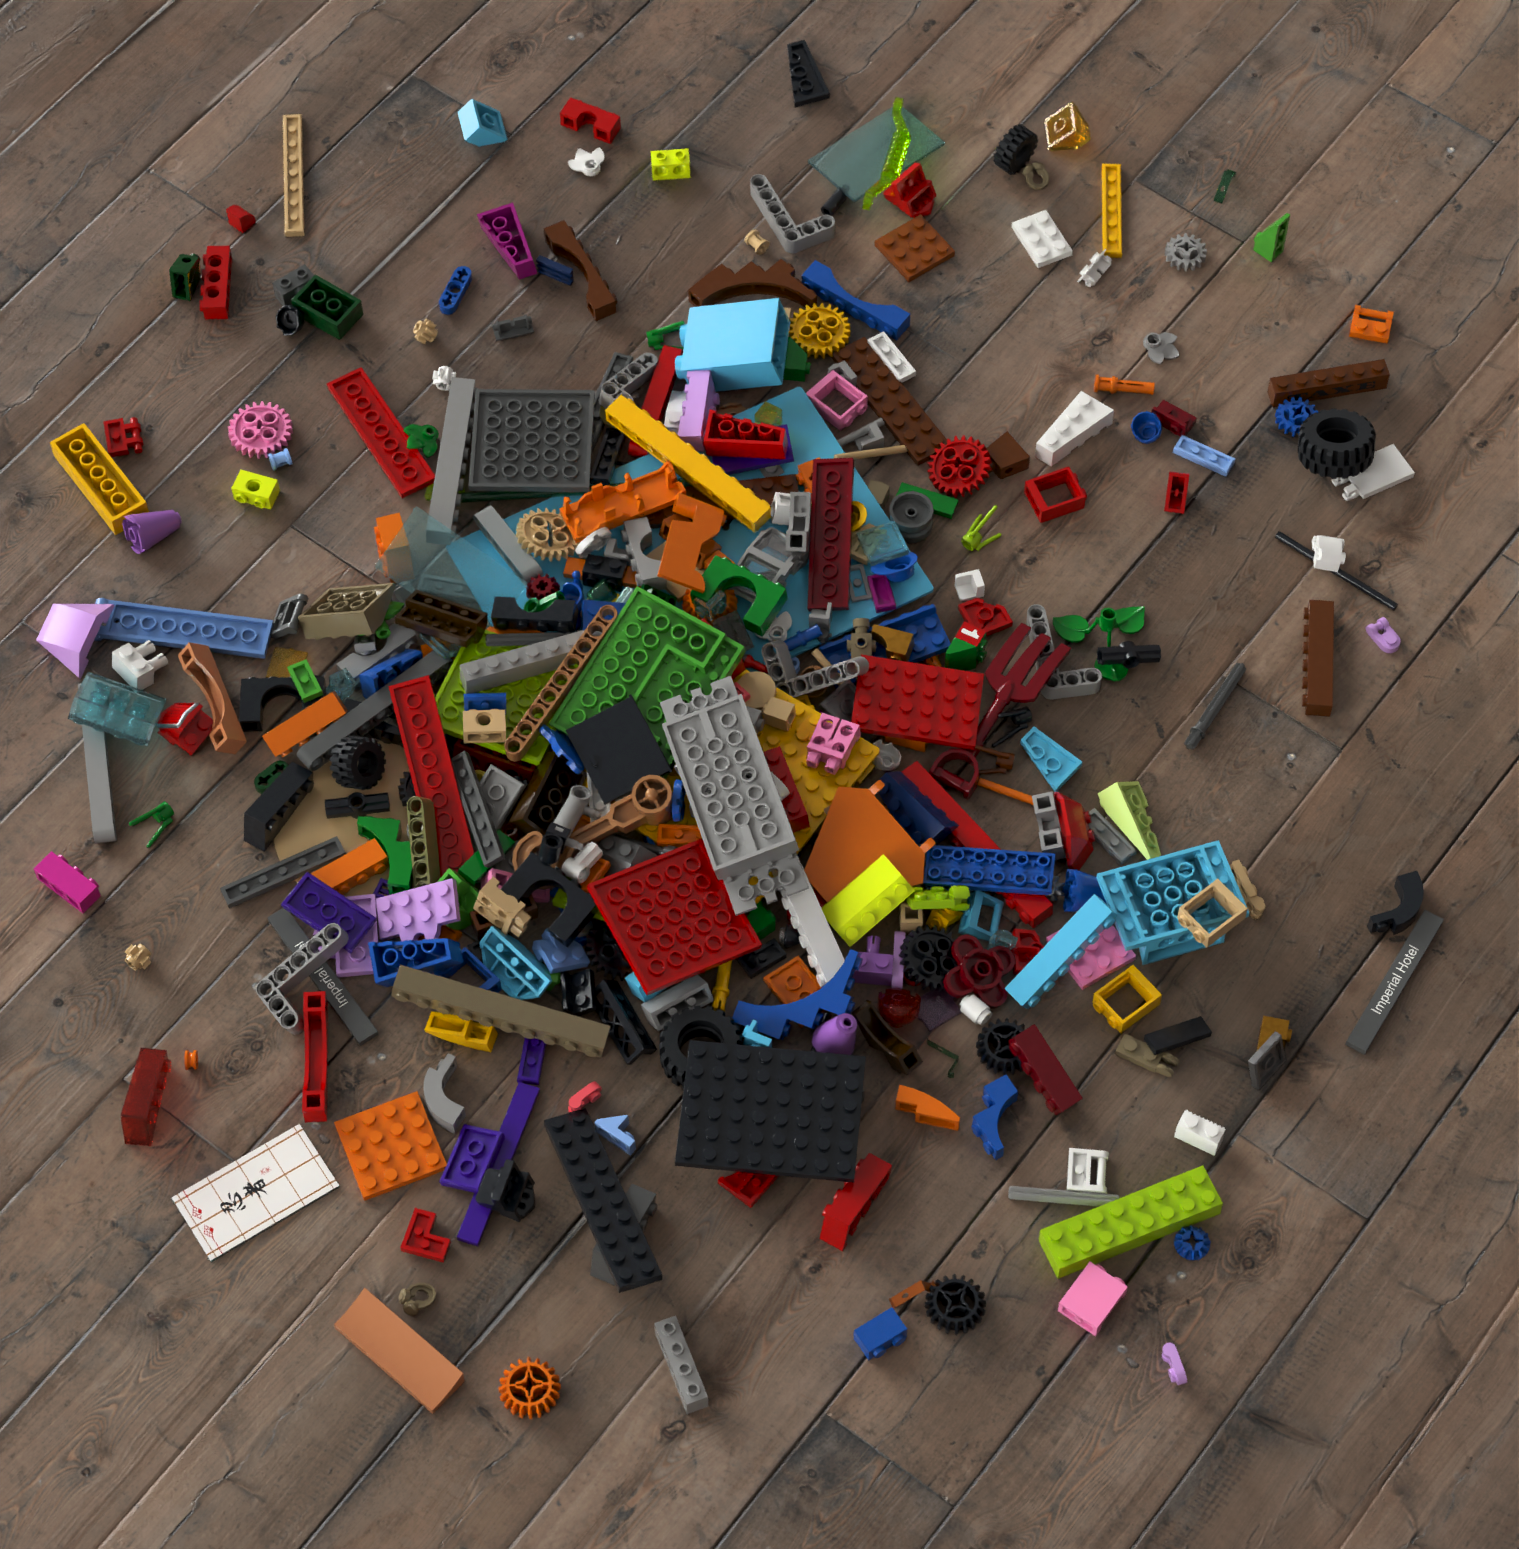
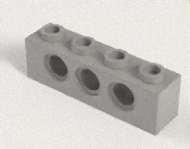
M676 1315L654 1323L656 1337L686 1413L689 1414L708 1407L707 1393Z

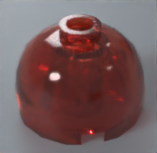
M900 988L886 989L884 994H882V991L879 992L878 1012L892 1027L901 1028L912 1023L918 1017L921 1007V997L918 994L914 997L910 995V990Z

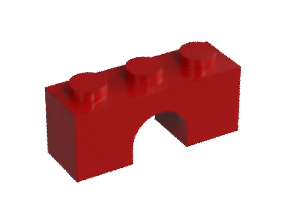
M571 97L560 112L561 126L578 131L584 124H593L594 138L608 144L612 143L621 129L620 116Z

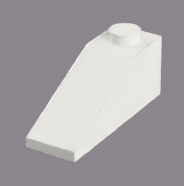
M672 390L666 410L664 426L670 432L673 431L678 434L680 417L683 416L682 403L686 401V393L684 391Z

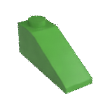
M1286 213L1263 232H1259L1254 238L1253 250L1270 262H1273L1284 250L1290 214Z

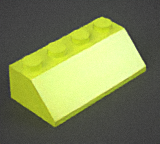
M883 854L821 909L829 924L851 947L915 890Z

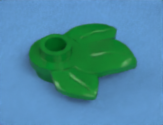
M411 424L404 428L403 431L409 435L407 440L408 449L422 448L427 458L435 454L438 448L436 440L439 433L434 426Z

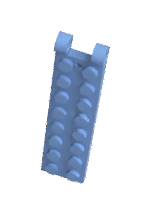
M98 598L95 604H114L115 606L106 626L101 625L94 641L110 639L144 644L150 640L154 645L182 649L191 642L209 646L210 651L214 653L266 658L273 620L114 601L105 598Z

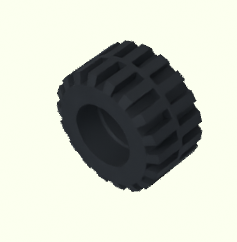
M350 735L341 738V742L338 741L335 744L336 748H333V755L330 757V770L333 771L331 775L336 779V783L341 784L342 787L361 790L371 789L372 786L375 787L378 784L377 781L382 779V773L385 772L384 764H386V759H384L385 752L382 751L381 744H378L377 740L368 737Z

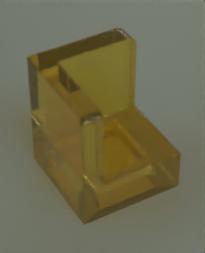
M766 401L754 415L756 424H777L779 426L782 424V409Z

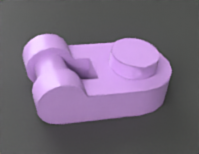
M1381 617L1377 620V623H1371L1365 627L1367 634L1383 652L1394 653L1399 649L1400 638L1390 627L1385 617ZM1379 630H1382V635L1379 634Z
M1166 1343L1162 1349V1359L1170 1365L1171 1369H1168L1171 1382H1176L1178 1386L1187 1383V1377L1176 1346L1173 1343Z

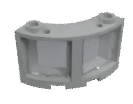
M770 527L759 533L758 537L744 552L737 565L745 566L750 572L761 574L773 583L778 582L786 587V578L790 574L794 576L801 568L806 566L809 559L810 546L807 552H787L786 534ZM735 586L727 589L734 590L735 594L752 603L756 599V594L747 587Z

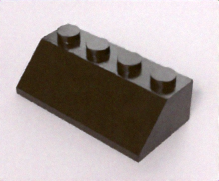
M554 751L545 753L508 823L524 835L538 831L544 836L550 823L555 821L569 797L571 788L575 785L582 786L587 773L584 770L580 774L573 772L566 764L569 760L563 755L558 757Z

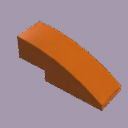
M899 1085L895 1110L914 1113L915 1122L959 1130L960 1117L949 1107L924 1092Z

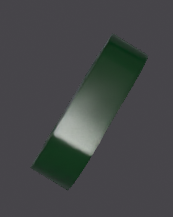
M276 761L259 773L254 779L257 792L262 794L281 774V772L276 770H285L289 765L285 761ZM263 781L264 783L267 782L268 785L265 786L264 784L261 785L260 783Z

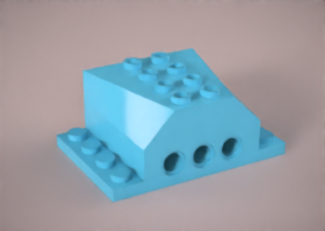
M1219 840L1097 873L1096 877L1107 905L1117 914L1114 923L1125 951L1139 948L1142 965L1206 948L1202 943L1195 940L1193 933L1188 928L1181 926L1177 916L1179 907L1216 879H1219L1246 906ZM1211 898L1190 914L1208 933H1211L1232 917L1214 898ZM1248 909L1245 918L1249 917ZM1225 934L1210 946L1224 943Z

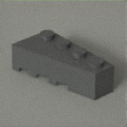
M631 1184L626 1197L644 1232L649 1217L655 1214L658 1206L655 1203L656 1194ZM596 1243L593 1248L590 1275L615 1286Z

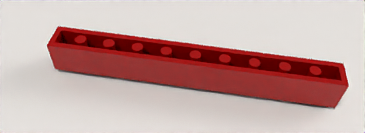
M915 761L902 771L919 788V791L924 796L927 795L938 809H942L951 821L959 825L947 836L952 846L1001 850L918 761ZM995 892L998 895L1001 894L1005 898L1008 907L1012 910L1015 909L1019 913L1022 922L1029 924L1033 929L1053 914V904L1045 895Z

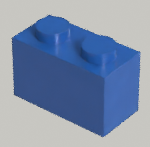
M893 1307L854 1330V1340L868 1360L873 1357H881L886 1353V1349L893 1345L895 1347L899 1346L907 1337V1327Z

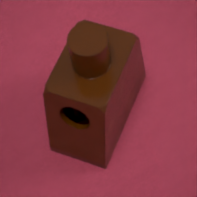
M1008 431L986 448L992 460V463L989 464L992 471H987L988 474L994 472L999 479H1004L1029 468L1030 456Z

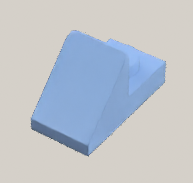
M628 1115L602 1118L595 1121V1129L598 1134L630 1156L636 1150L635 1138L629 1132L624 1131L629 1125Z

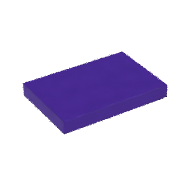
M464 1124L441 1176L440 1184L446 1187L478 1193L486 1170L493 1167L505 1138L504 1133Z

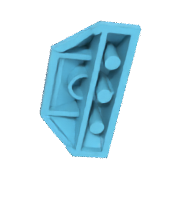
M491 926L479 942L480 949H482L483 964L500 979L501 989L510 997L520 1000L540 998L552 982L548 968L542 962H538L537 958L517 939L508 934H503L495 926Z

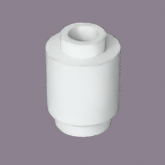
M974 994L965 996L960 1002V1011L975 1024L983 1026L993 1014L990 1011V1007Z

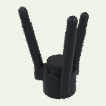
M1027 706L998 714L999 718L1011 716L1012 722L1019 726L992 744L993 748L1020 730L1028 728L1027 723L1032 721V714Z

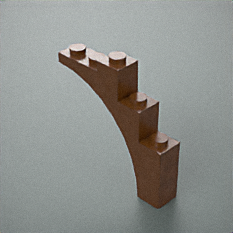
M782 259L767 271H764L761 266H757L751 261L736 274H734L732 269L720 264L688 289L689 302L695 307L714 305L729 298L751 294L773 295L786 298L805 308L806 305L813 308V303L817 305L816 293L804 286L798 278H795L794 267Z

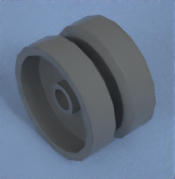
M915 491L903 492L897 495L891 501L889 507V520L905 543H918L930 535L933 528L934 514L933 504L930 499L924 494Z

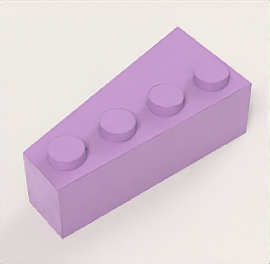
M710 370L687 371L689 384L685 385L686 401L682 403L683 416L680 417L678 436L685 443H690L695 448V451H705L704 436L709 410L716 411V406L720 403V397L715 391Z

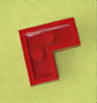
M418 1208L414 1209L400 1247L402 1252L444 1263L451 1240L431 1234L437 1218L436 1213Z

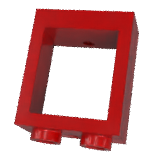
M1069 466L1025 481L1024 493L1040 523L1084 509L1086 491L1080 487L1076 473H1073ZM1066 483L1073 499L1048 507L1040 492Z

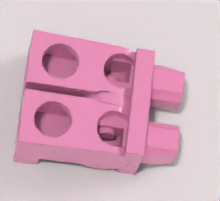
M822 713L807 746V766L817 768L820 761L825 762V771L833 775L837 773L839 768L844 769L855 742H858L861 736L860 725L843 719L840 722V718Z

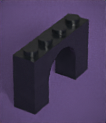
M315 675L323 695L305 703L291 676L281 678L275 676L269 678L249 677L248 679H241L239 723L243 732L263 731L264 708L275 697L282 695L293 696L302 702V710L326 696L324 676Z
M531 852L503 885L501 890L507 895L515 897L518 903L520 901L524 903L535 890L543 886H555L564 891L567 895L566 907L550 926L549 932L551 936L568 948L599 909L590 893L584 892L581 889L582 886L574 879L568 880L564 877L566 874L560 868H552Z

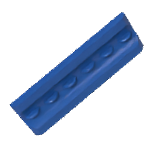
M934 845L927 851L923 885L927 887L941 886L944 888H950L954 885H965L969 890L1049 895L1052 894L1056 854Z

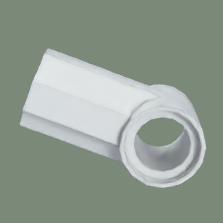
M591 841L574 858L569 857L566 859L561 870L566 874L565 876L581 884L588 878L592 866L603 856V851L597 844Z

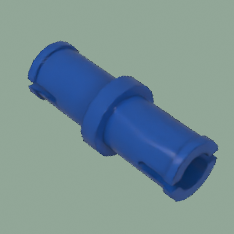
M816 623L802 632L800 630L797 631L796 635L784 640L790 652L802 645L803 647L806 646L807 642L823 634Z

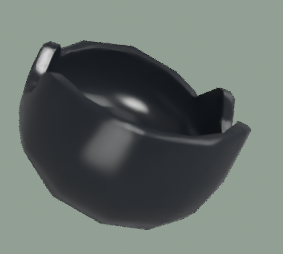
M294 305L283 306L277 312L276 327L285 336H292L298 333L304 325L303 313Z

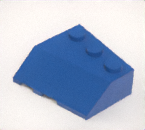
M406 649L360 674L359 678L363 697L365 699L369 698L422 659V652L420 650Z

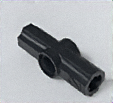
M1125 641L1119 646L1098 647L1097 650L1099 665L1123 664L1125 668L1130 669L1136 667L1139 663L1160 662L1161 659L1159 645L1135 646L1132 641Z
M355 792L345 798L325 800L326 817L330 819L352 816L358 819V816L365 817L367 814L389 812L388 792L370 795Z

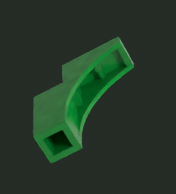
M358 816L357 827L359 835L368 840L375 838L388 856L390 866L387 883L389 895L412 889L413 872L410 841H400L402 834L400 820Z

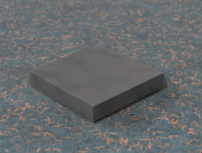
M1276 1031L1248 1060L1252 1086L1258 1090L1286 1061L1282 1035Z

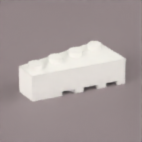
M1081 391L1036 443L1035 457L1049 466H1053L1069 455L1071 450L1077 446H1082L1088 438L1096 436L1100 433L1101 429L1112 425L1114 410Z

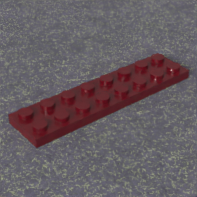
M853 458L813 459L807 605L809 612L812 609L827 610L828 602L832 603V611L849 610L854 485Z

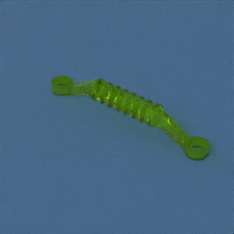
M895 98L892 117L896 131L893 133V138L884 161L883 170L880 174L881 179L865 192L862 205L864 210L870 211L873 198L891 186V183L901 173L911 141V135L901 115L904 98Z

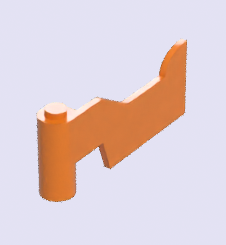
M678 493L672 512L693 519V521L672 520L657 576L704 593V578L695 570L701 545L718 535L720 527L724 525L727 517L724 514L725 510Z

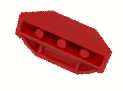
M1057 791L1054 792L1067 865L1069 869L1080 870L1094 850L1092 842L1095 841L1093 830L1089 828V823H1092L1089 811L1084 810L1082 804Z

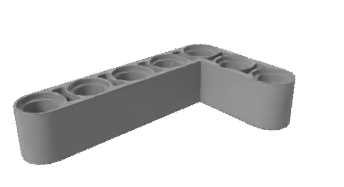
M762 174L752 176L750 180V194L786 252L797 253L828 241L835 236V219L830 215H822L795 225L768 179Z
M1039 604L1031 605L1027 610L1026 625L1031 627L1029 634L1030 643L1039 636L1037 634L1043 633L1051 637L1045 608ZM1052 637L1050 644L1044 650L1046 652H1043L1035 663L1036 670L1040 668L1054 651ZM1057 668L1041 693L1046 699L1050 700L1095 694L1100 690L1102 673L1096 668L1059 672V668Z
M775 640L766 643L762 647V656L769 676H771L777 688L792 697L804 695L864 675L869 670L868 660L865 657L858 656L797 677L788 647L784 641Z
M330 923L259 981L256 986L257 995L279 1024L291 1034L297 1035L303 1032L304 1019L287 998L286 994L347 944L349 939L347 932L336 923ZM339 932L337 938L333 939V935ZM322 946L321 951L316 953L317 948ZM305 960V964L299 967L300 963ZM289 974L288 978L283 981V977ZM272 988L271 992L266 995L267 990ZM284 1003L283 1008L278 1010L279 1005ZM296 1019L295 1023L290 1026V1022Z

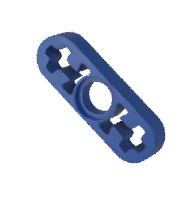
M460 266L455 269L439 299V308L443 314L450 315L457 310L472 281L470 268ZM456 287L461 289L458 293H452L450 291L452 288Z

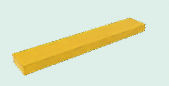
M1102 164V251L1106 249L1104 255L1110 258H1122L1121 164Z

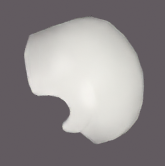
M882 739L873 743L880 751L879 755L872 762L875 768L882 771L895 770L901 762L902 756L900 751L891 742L883 744Z

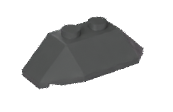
M609 835L595 843L603 851L601 858L609 861L611 864L604 877L658 856L639 844L613 835Z

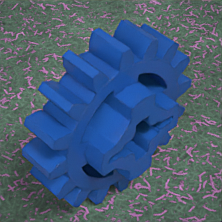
M1291 397L1290 402L1285 399L1283 404L1279 403L1275 413V423L1279 424V430L1285 429L1284 434L1291 432L1292 437H1294L1296 433L1299 434V429L1308 417L1310 418L1313 413H1318V410H1314V404L1308 405L1309 400L1303 402L1302 397H1299L1298 401H1296L1294 397Z

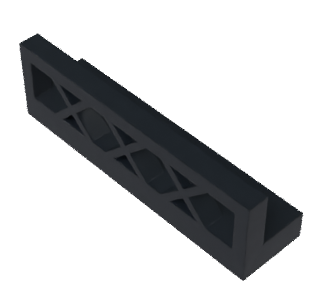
M604 979L595 987L596 996L601 991L604 994L603 1004H600L596 998V1012L603 1024L610 1026L609 1034L626 1064L631 1065L642 1054L652 1055L657 1048L618 981ZM609 1008H612L614 1011L613 1021H610L608 1018ZM619 1025H622L624 1028L623 1039L618 1036ZM629 1042L632 1043L636 1049V1051L631 1056L628 1053Z

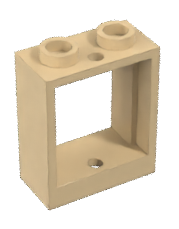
M1216 879L1179 907L1177 918L1181 926L1188 928L1193 933L1195 940L1207 948L1243 921L1248 908L1219 879ZM1211 898H1214L1232 917L1211 933H1208L1190 914Z

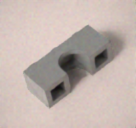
M1053 791L1033 795L1032 799L1040 831L1038 833L1042 853H1055V860L1066 858Z

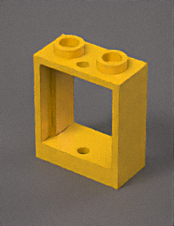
M1132 965L1096 991L1093 995L1092 1003L1094 1009L1107 1018L1108 1024L1113 1029H1117L1122 1033L1159 1006L1162 994ZM1129 983L1146 1003L1128 1017L1122 1019L1105 1000Z

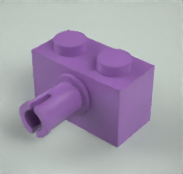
M868 936L866 952H859L862 953L860 958H863L860 969L858 971L855 970L853 975L854 983L891 986L894 955L879 954L880 937L875 936L874 944H872L873 936Z

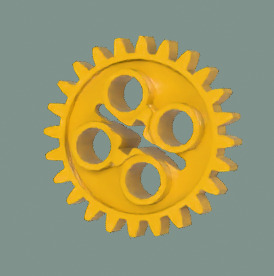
M813 303V308L806 305V310L799 308V314L793 313V318L789 319V337L807 352V357L811 354H814L815 359H817L818 355L825 359V354L832 357L833 351L839 352V348H843L845 343H849L851 330L848 317H844V312L838 313L837 307L832 310L831 304L827 308L824 307L823 303H821L820 307Z

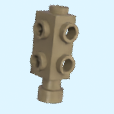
M856 618L853 620L855 633H851V640H847V652H851V659L861 656V654L872 656V652H876V640H872V633H867V630L870 628V620L867 618ZM858 642H865V644L860 646Z

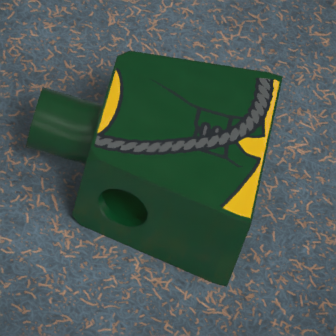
M180 254L169 269L172 297L191 301L201 279L200 257L197 254Z

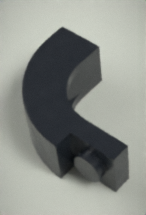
M1418 871L1397 876L1394 887L1400 898V905L1393 910L1370 916L1367 925L1370 933H1382L1391 928L1393 935L1406 930L1415 921L1424 894L1422 880Z

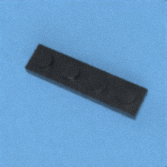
M606 429L590 473V484L602 483V485H610L626 439V435L618 429Z

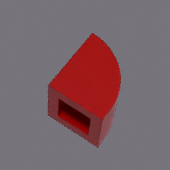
M232 205L226 209L229 224L241 233H244L256 222L255 217L239 205Z

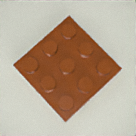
M921 214L875 240L874 245L908 282L955 256V250Z

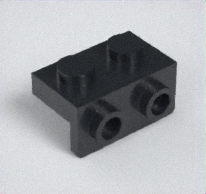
M588 554L582 570L583 585L622 592L628 561Z

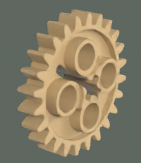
M537 508L536 513L530 510L529 515L525 513L523 518H520L519 523H517V543L522 544L521 549L528 548L527 554L533 552L534 558L541 556V559L544 561L548 557L550 562H552L553 558L560 561L561 556L564 559H568V555L573 556L576 547L580 544V542L575 543L561 514H556V509L549 512L545 508V511L542 512Z

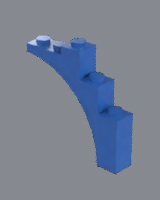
M850 949L843 965L834 977L821 989L804 999L775 1006L754 1005L738 1001L732 1017L734 1022L743 1026H750L751 1022L756 1020L757 1031L783 1040L784 1036L788 1037L792 1026L789 1024L790 1020L815 1029L816 1025L819 1026L823 1019L822 1009L837 1015L843 1013L851 1015L855 1002H853L854 997L847 995V991H851L855 982L853 975L855 970L858 971L861 967L863 958L860 957L862 953Z

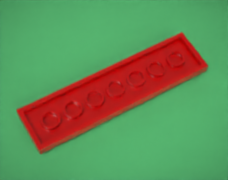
M362 367L327 383L328 390L402 499L434 483L435 474L418 449L407 448L409 436L403 431V427Z

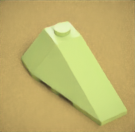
M1138 781L1116 782L1097 793L1100 798L1101 807L1147 860L1161 856L1156 835L1150 829V824L1153 823L1152 818L1147 816L1145 809L1148 807L1147 799Z

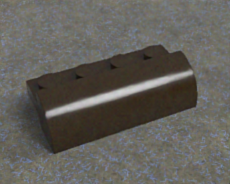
M415 590L405 600L406 607L395 616V624L467 648L471 643L478 644L486 629L488 613Z

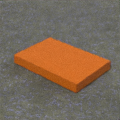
M799 955L763 977V981L781 1004H789L804 999L822 988L819 986L816 976ZM822 1009L821 1011L822 1014L827 1012V1010ZM797 1023L800 1028L804 1027V1025Z

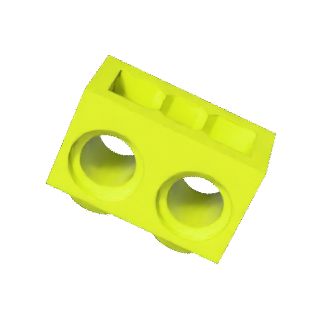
M689 149L651 151L653 180L690 178Z

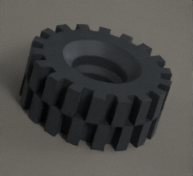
M1021 124L1015 125L1013 129L1009 130L1008 134L1003 136L1004 139L1000 140V145L996 148L995 151L997 152L994 154V164L1010 175H1015L1016 172L1021 171V168H1024L1025 164L1031 160L1030 157L1034 155V149L1037 148L1038 135Z

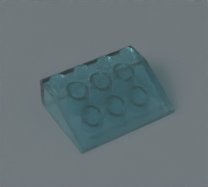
M87 672L74 697L68 719L79 725L84 724L93 727L96 731H104L113 734L117 738L128 739L137 745L148 746L167 699Z

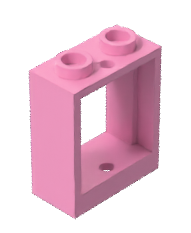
M834 370L806 392V395L820 416L840 431L844 427L850 426L853 420L859 414L862 415L868 407V396ZM834 389L855 403L841 416L821 402Z

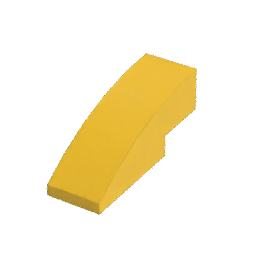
M431 1011L425 1027V1032L438 1038L486 1052H492L498 1035L494 1026L487 1027L473 1022V1020H463L457 1015L442 1014Z

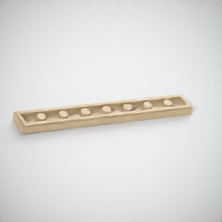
M302 114L283 115L285 237L305 236Z

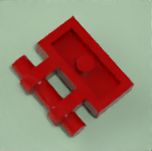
M136 417L131 418L128 424H124L123 418L103 421L108 454L111 457L129 454L128 448L133 447L137 454L143 452L142 447L144 443L140 437L141 425ZM131 433L132 438H127L126 434Z

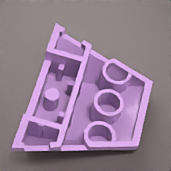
M53 604L36 641L81 679L89 662L86 659L102 622L107 623L115 605Z

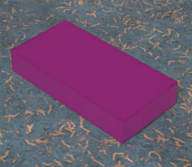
M876 574L867 576L876 613L896 610L895 599L887 577Z

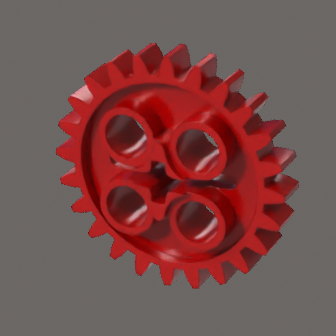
M965 435L962 436L961 440L955 436L953 442L948 438L946 445L940 443L941 449L935 448L936 455H930L932 462H928L930 469L927 470L930 475L929 479L935 489L938 488L941 494L945 491L948 497L952 493L955 498H957L958 493L965 497V492L967 491L972 495L973 488L979 491L978 484L985 485L983 478H989L990 476L987 471H992L989 465L992 463V460L985 445H981L979 440L974 441L972 436L967 440Z

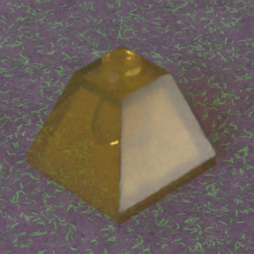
M1072 101L1044 120L1047 147L1050 151L1078 149L1091 140L1089 125Z

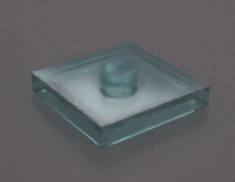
M895 521L857 532V539L871 566L909 554V548Z

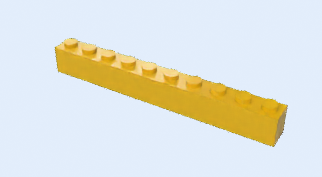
M620 395L605 409L606 421L663 464L670 460L677 475L752 532L756 533L771 518V507L767 501L760 500L751 489L740 485V482L735 477H730L720 466H715L711 463L706 455L695 451V448L690 443L682 441L678 434L673 431L670 432L661 421L654 420L646 410H641L630 398Z

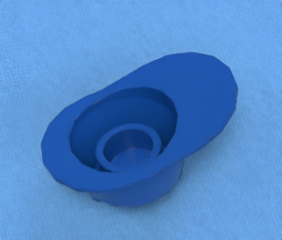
M913 552L899 553L874 563L870 570L876 575H885L893 583H899L908 580L914 575V564L917 562L918 557Z

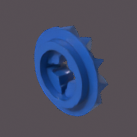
M1190 1225L1189 1227H1182L1176 1233L1174 1239L1175 1249L1185 1259L1199 1260L1210 1249L1211 1241L1209 1240L1208 1233H1205L1201 1227L1197 1228ZM1191 1235H1193L1195 1241H1198L1195 1244L1194 1250H1192L1191 1244L1186 1242L1189 1241Z

